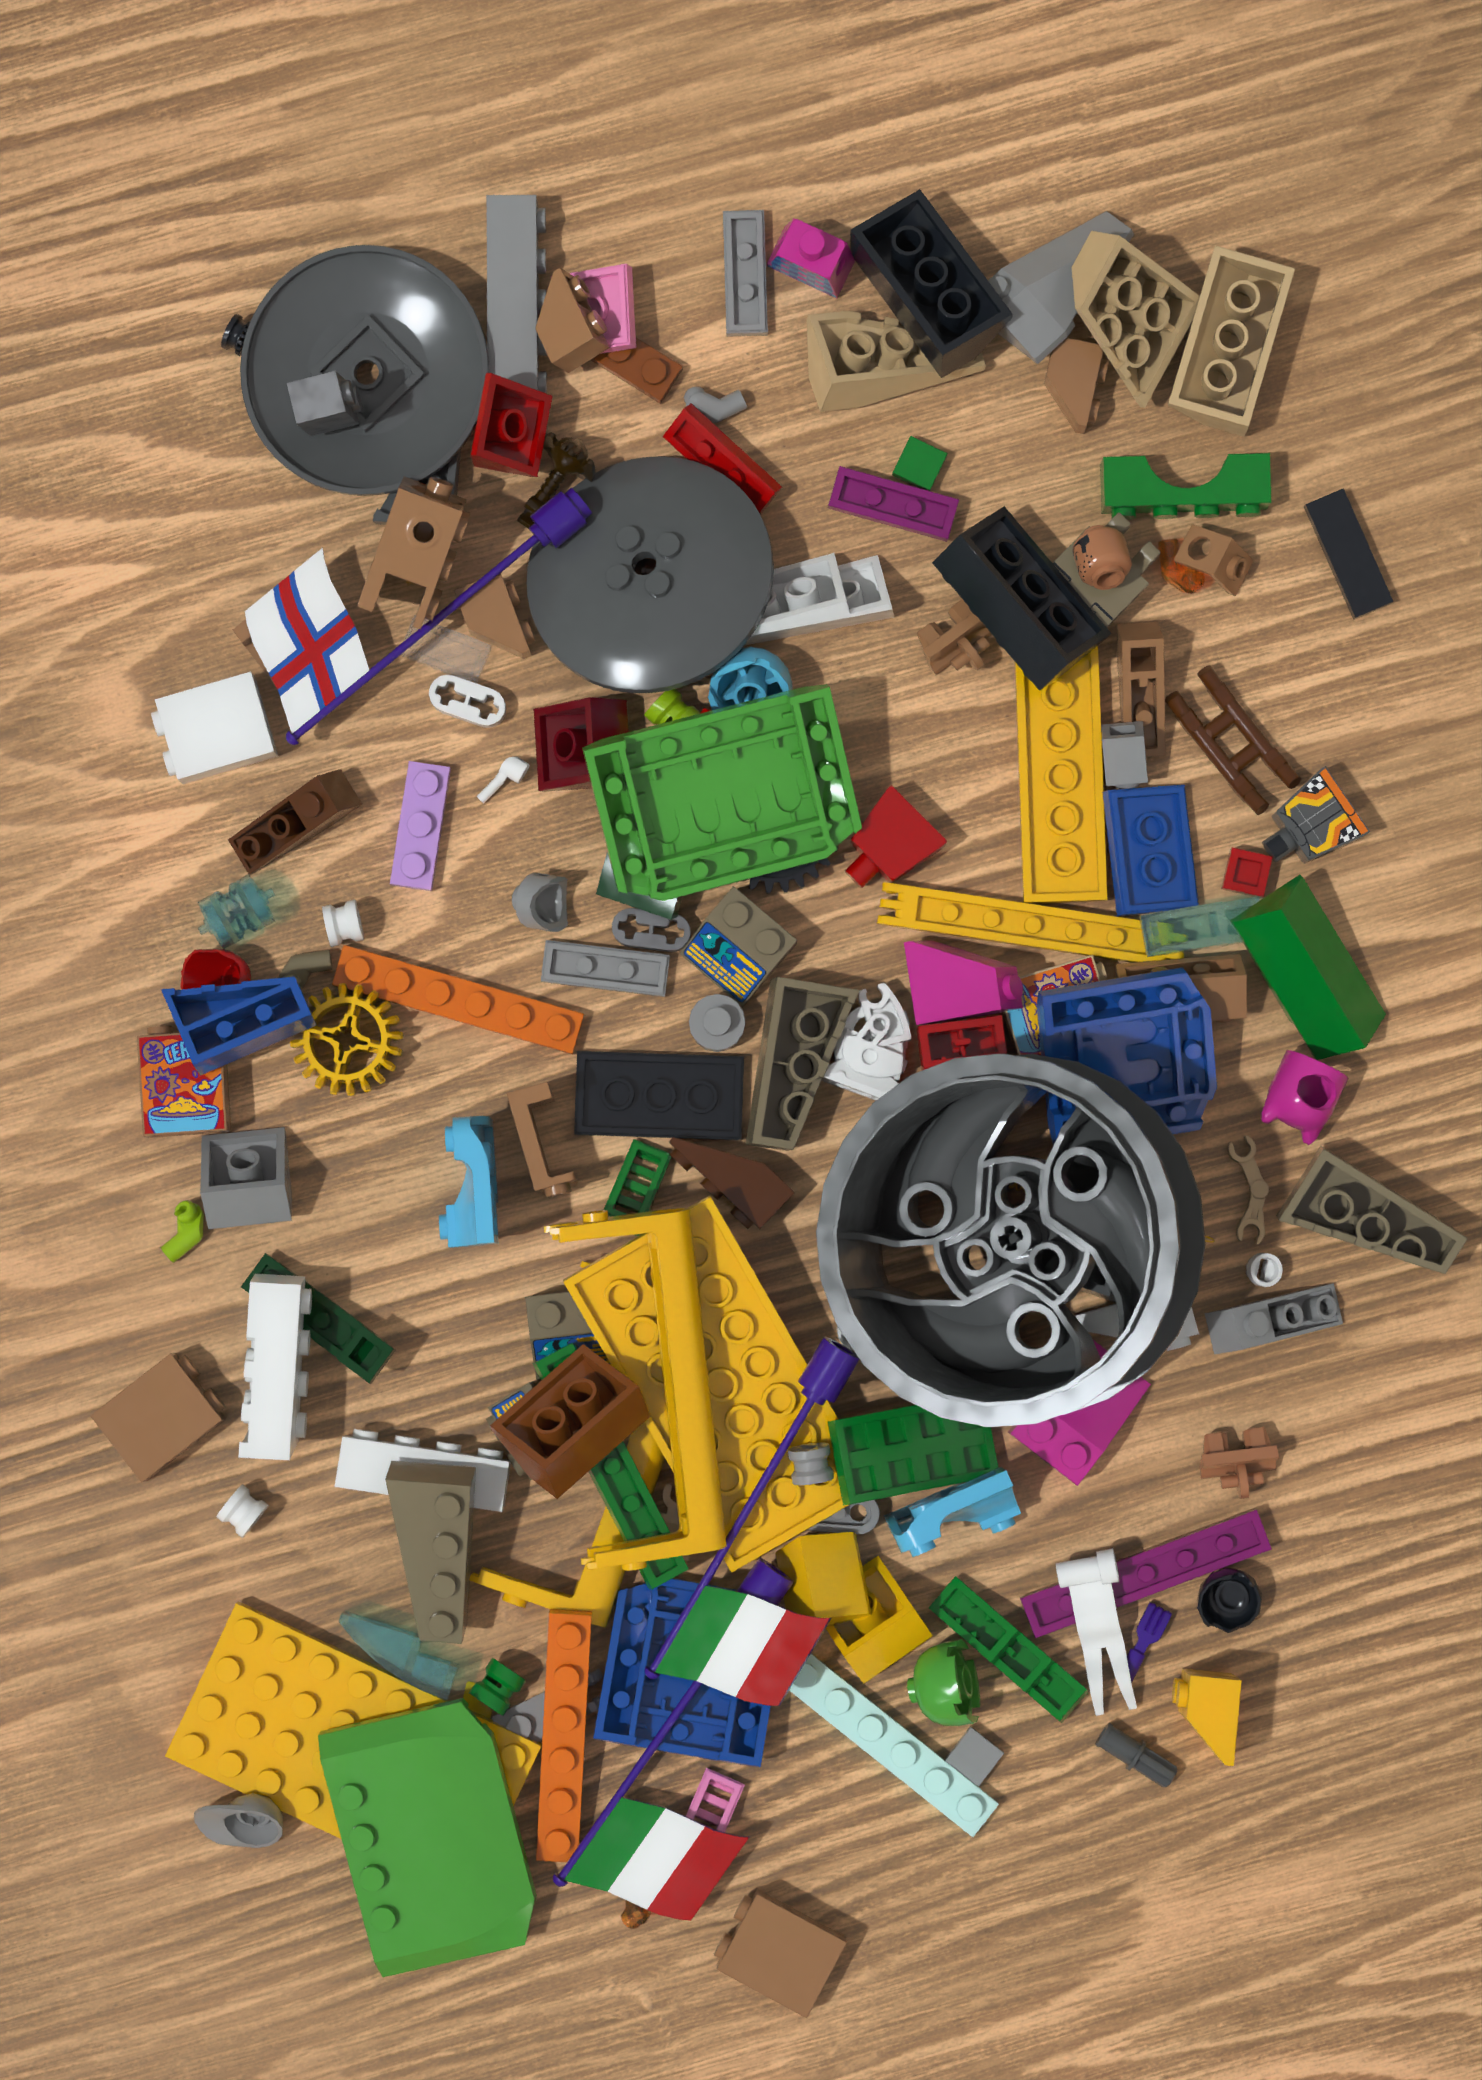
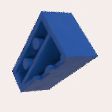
M295 976L243 981L241 984L215 986V984L201 985V988L175 990V988L161 989L193 1066L200 1076L316 1026V1022Z

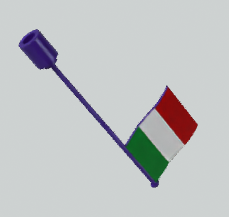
M823 1337L800 1376L798 1382L804 1386L801 1393L807 1397V1400L726 1537L727 1547L718 1550L652 1665L645 1667V1675L649 1679H656L660 1674L694 1680L747 1702L780 1706L830 1622L831 1618L798 1614L754 1595L708 1586L814 1403L824 1405L826 1400L835 1402L860 1359L856 1353L839 1342Z
M759 1558L736 1591L748 1593L778 1605L794 1581L770 1562ZM693 1681L559 1874L554 1873L553 1882L555 1885L563 1887L568 1882L610 1892L658 1915L678 1920L691 1921L750 1836H738L714 1830L666 1807L623 1796L702 1683Z

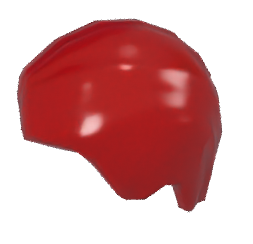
M219 948L198 949L185 958L181 971L180 987L181 989L201 988V985L215 984V986L241 984L243 981H251V971L245 960L230 950Z

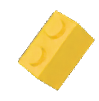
M879 1556L862 1566L872 1615L826 1627L831 1638L863 1684L933 1636Z
M1182 1668L1181 1678H1174L1172 1703H1176L1180 1714L1213 1754L1224 1765L1234 1766L1242 1680L1232 1673Z

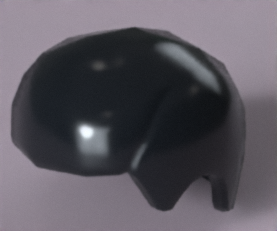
M1225 1568L1212 1572L1202 1582L1197 1597V1609L1203 1623L1207 1627L1213 1626L1226 1633H1231L1239 1628L1250 1625L1260 1614L1262 1593L1252 1576L1238 1569Z

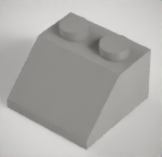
M285 1127L202 1136L200 1194L208 1229L292 1221V1189Z

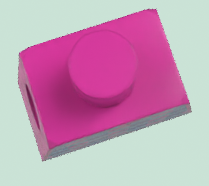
M793 218L784 227L766 266L837 299L855 260L848 243Z

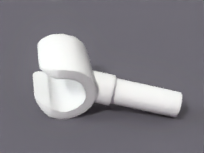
M517 756L505 759L499 769V773L477 795L478 799L485 803L505 783L507 778L519 784L530 765Z

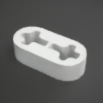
M453 675L439 676L430 686V701L435 709L443 714L485 728L497 726L506 716L507 708L504 698L494 689ZM449 684L455 685V693L466 698L464 703L450 700L448 705H443L442 698L437 694L439 688L446 689ZM488 697L493 698V704L499 711L497 714L490 713L487 719L481 718L480 709L470 705L471 700L485 703Z

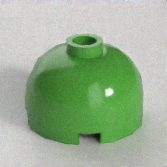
M962 1639L943 1642L923 1652L915 1663L913 1677L908 1678L907 1681L911 1702L918 1703L926 1717L932 1722L943 1726L974 1724L979 1716L972 1715V1708L980 1707V1691L976 1667L973 1659L965 1661L961 1650L969 1648Z

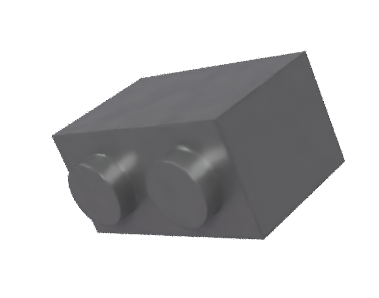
M336 370L287 383L296 424L310 436L359 424L356 412L362 411V404L357 387H352L350 380H345Z

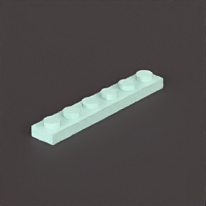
M812 1653L810 1654L789 1691L970 1836L974 1837L999 1803Z

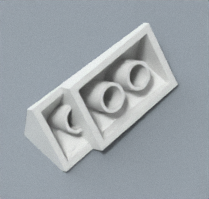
M831 553L774 569L771 594L765 613L745 645L894 618L878 555L838 566L835 554Z

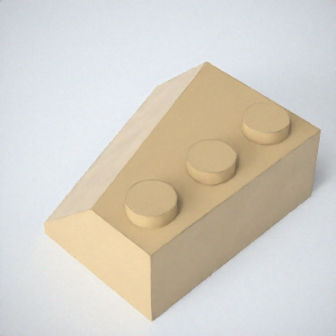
M1091 231L1071 267L1075 309L1141 408H1145L1193 321L1200 296L1123 237Z

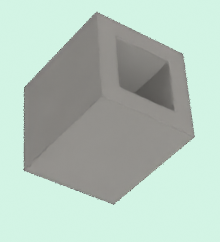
M1143 721L1102 724L1106 786L1131 789L1139 786L1140 783H1148Z

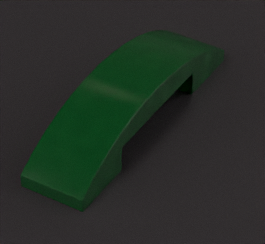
M265 1253L241 1288L249 1293L250 1281L254 1274L298 1275ZM305 1281V1289H312V1307L310 1314H304L303 1330H310V1338L334 1355L338 1361L366 1382L372 1384L396 1350L363 1323Z

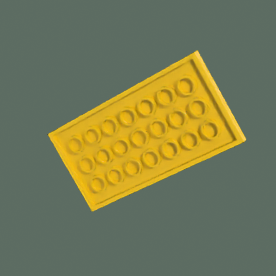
M709 1195L688 1208L690 1210L725 1537H727L807 1400V1397L801 1393L804 1386L798 1382L807 1363ZM644 1233L563 1279V1283L610 1364L640 1387L650 1417L644 1423L673 1471L647 1233ZM828 1400L825 1401L824 1405L814 1403L789 1448L809 1443H829L830 1454L827 1457L828 1466L833 1469L834 1478L818 1484L793 1485L791 1474L795 1470L794 1462L789 1460L788 1451H786L724 1557V1561L731 1573L848 1506H843L828 1421L839 1419Z
M238 1601L230 1614L165 1757L246 1795L255 1793L269 1797L282 1812L341 1839L320 1760L319 1733L323 1730L450 1700ZM471 1710L482 1724L485 1723L495 1735L514 1806L542 1743L520 1736Z

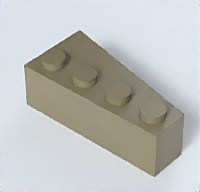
M1320 1146L1276 1215L1279 1221L1303 1227L1313 1232L1337 1238L1446 1274L1468 1239L1463 1233L1323 1146Z

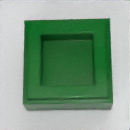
M910 436L892 472V476L917 488L930 491L948 453Z

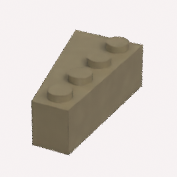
M776 977L770 980L746 1145L784 1151L794 1150L814 1102L817 1089L822 1078H824L829 1066V1060L838 1039L841 1037L849 1012L860 990L783 977Z
M391 1461L385 1479L420 1641L462 1644L468 1621L476 1467Z

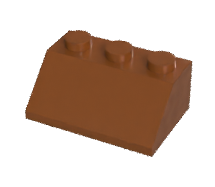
M583 1344L494 1421L490 1428L527 1475L558 1499L650 1417L640 1387Z

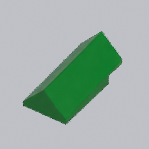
M1300 874L1230 920L1288 1020L1296 1026L1316 1060L1367 1047L1386 1013Z

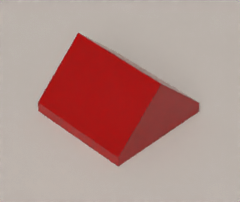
M486 373L471 450V459L474 467L528 477H538L553 396L493 373Z

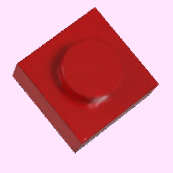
M1232 847L1229 852L1221 889L1262 899L1273 857Z

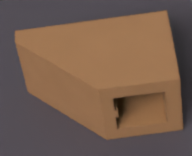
M558 268L552 274L535 329L551 363L570 373L610 347L603 335L607 332V327L598 312L592 311L587 301V298L591 296L587 285L579 275L574 277L562 268Z
M1066 338L1050 353L1044 385L1075 433L1084 434L1087 423H1096L1100 399L1093 398L1096 383L1104 384L1109 359L1102 358L1103 350L1099 344Z
M500 573L464 602L460 609L471 636L522 659L531 657L528 645L535 643L527 619L521 622L518 621L514 606L521 603L513 581L504 583ZM474 583L455 589L456 598Z

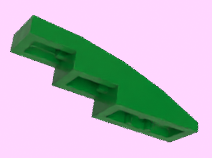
M955 1576L929 1606V1609L1059 1722L1063 1723L1089 1692V1690L958 1577Z

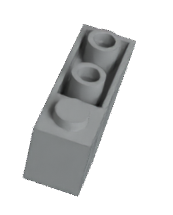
M1334 1283L1205 1313L1214 1355L1243 1350L1343 1324Z

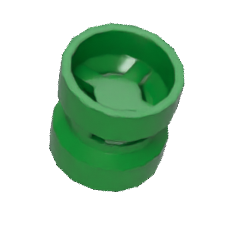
M492 1657L485 1668V1677L482 1681L474 1684L469 1694L504 1716L510 1707L509 1699L513 1693L520 1692L527 1680ZM497 1682L502 1684L501 1688L496 1686Z

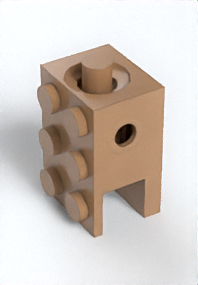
M403 476L357 607L373 612L386 574L388 573L426 587L413 627L421 629L424 618L433 621L443 592L436 588L438 579L447 582L457 553L449 548L452 540L461 543L471 514L463 510L466 499L451 494L453 484L436 477H430L426 485Z

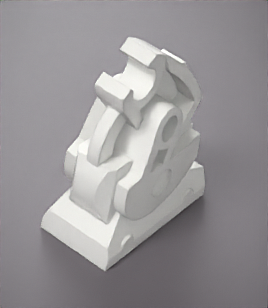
M885 983L877 985V989L882 994V999L878 1003L868 1001L866 989L859 991L858 1000L860 1007L848 1015L844 1030L833 1051L835 1062L828 1066L824 1078L821 1080L875 1101L899 1084L897 1081L900 1079V1075L904 1073L908 1062L905 1060L906 1049H908V1041L911 1040L910 1022L907 1013L902 1009L896 996ZM865 1018L866 1024L859 1032L854 1031L856 1023L860 1019Z

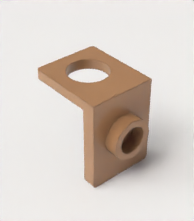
M1194 524L1191 525L1174 558V561L1180 565L1210 575L1228 594L1236 596L1253 563V559L1233 538ZM1201 539L1209 540L1211 542L1209 554L1199 560L1192 559L1190 551L1193 544Z

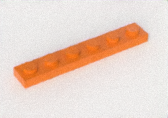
M343 945L332 985L339 987L340 983H345L348 990L353 992L355 986L359 984L364 987V995L368 996L369 993L375 990L379 993L378 999L572 1055L584 1019L583 1013L347 945Z
M550 1609L536 1861L568 1862L580 1845L592 1611Z

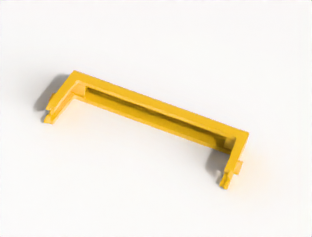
M689 1208L663 1209L608 1217L607 1210L582 1213L583 1220L544 1226V1233L550 1232L552 1240H559V1243L647 1233L679 1516V1529L676 1532L587 1548L588 1557L581 1558V1565H587L588 1569L621 1565L622 1570L625 1571L639 1570L647 1567V1561L710 1552L727 1547Z
M582 1261L580 1267L584 1268L590 1263ZM643 1423L631 1433L626 1448L652 1496L665 1457L646 1424ZM605 1507L592 1547L624 1542L607 1507ZM585 1565L572 1595L521 1580L486 1567H482L479 1574L473 1572L469 1580L503 1592V1601L519 1607L526 1608L527 1602H531L548 1609L592 1611V1624L606 1627L625 1570H622L621 1565L598 1569H588L587 1565Z

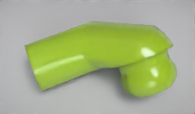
M188 1200L180 1202L175 1208L174 1215L177 1216V1234L160 1247L173 1263L191 1250L203 1238L204 1214L198 1204Z

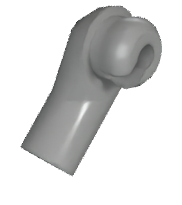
M695 386L688 389L684 395L686 406L692 403L712 423H719L747 409L746 402L739 390L719 399L704 392L703 388Z

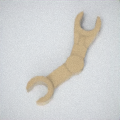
M1244 1136V1140L1249 1147V1152L1245 1157H1240L1235 1153L1232 1142L1228 1143L1227 1146L1229 1157L1233 1161L1240 1163L1249 1184L1250 1192L1248 1207L1236 1228V1236L1239 1241H1242L1244 1227L1252 1224L1258 1230L1255 1244H1259L1265 1236L1263 1207L1265 1197L1269 1193V1186L1263 1180L1254 1159L1256 1144L1252 1138Z

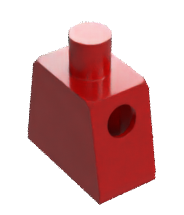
M891 785L864 820L862 828L852 837L850 844L861 855L845 872L860 888H863L878 872L889 883H894L939 852L946 845L947 840Z

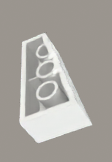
M254 1274L250 1281L246 1338L248 1341H251V1348H247L244 1364L245 1382H250V1389L245 1390L244 1403H242L241 1421L248 1423V1432L243 1442H239L238 1458L290 1460L299 1438H305L307 1413L300 1412V1397H307L309 1373L302 1371V1355H309L310 1330H303L304 1314L311 1313L312 1289H305V1276Z

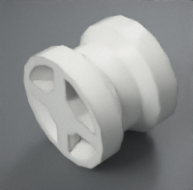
M355 899L349 900L344 906L337 908L332 905L322 906L325 928L331 947L339 946L343 940L352 939L355 942L364 940L361 918Z
M242 1484L225 1503L216 1517L222 1522H230L235 1526L236 1533L243 1538L260 1519L269 1505L263 1500L256 1501L250 1496L249 1489Z

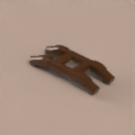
M1211 665L1202 668L1197 675L1207 688V692L1223 712L1203 726L1201 720L1192 708L1188 706L1179 691L1169 694L1165 702L1175 714V718L1182 728L1193 738L1229 783L1228 785L1257 815H1260L1267 810L1269 803L1261 796L1246 776L1241 773L1244 768L1258 757H1261V760L1276 777H1279L1289 789L1295 788L1302 778L1288 764V761L1279 751L1272 746L1235 700L1236 698L1229 691L1225 683L1221 681ZM1234 724L1249 744L1232 758H1229L1215 741V738Z

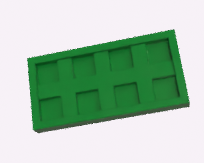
M917 1405L828 1421L843 1506L968 1482L999 1468L991 1427L944 1419Z

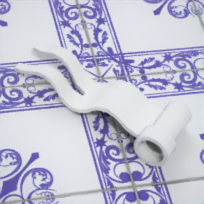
M1113 1548L1096 1551L1097 1556L1056 1563L1060 1588L1069 1587L1075 1622L1083 1649L1088 1684L1096 1716L1104 1714L1102 1648L1105 1647L1118 1686L1129 1710L1137 1708L1112 1583L1120 1582Z

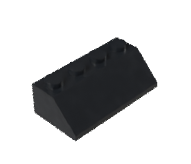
M920 189L850 230V250L854 260L941 378L975 359L1012 319V312Z
M1005 506L961 533L932 562L942 574L944 580L954 588L969 606L971 612L980 619L996 638L997 643L1006 650L1022 669L1024 675L1033 682L1039 691L1062 676L1112 634Z

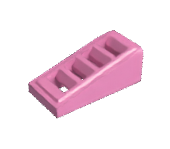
M706 1768L686 1817L693 1820L694 1817H697L717 1826L718 1831L725 1832L745 1784ZM708 1785L732 1794L729 1802L706 1792ZM701 1801L724 1810L723 1816L720 1817L700 1808Z

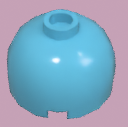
M746 647L741 648L726 664L713 672L708 699L712 710L793 690V685L787 666L777 655L763 648Z

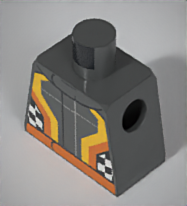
M1325 766L1272 815L1274 822L1280 830L1262 841V844L1268 855L1273 857L1272 860L1274 862H1278L1292 851H1295L1300 860L1305 864L1361 839L1370 831Z

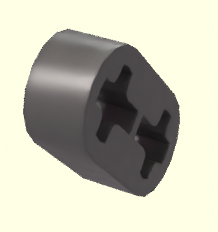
M628 908L618 912L612 922V932L615 939L621 945L627 947L677 952L684 948L691 937L690 926L681 915L670 920L641 909ZM628 916L636 917L638 925L649 927V933L635 932L633 939H627L625 931L619 930V924L627 923ZM674 921L677 922L678 929L684 931V936L676 938L675 944H668L666 936L653 934L654 927L668 928L669 922Z

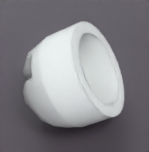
M1269 1253L1254 1255L1246 1265V1274L1250 1281L1262 1287L1275 1285L1280 1280L1283 1272L1280 1260L1275 1255ZM1265 1259L1262 1265L1259 1280L1257 1278V1273L1259 1269L1260 1260Z

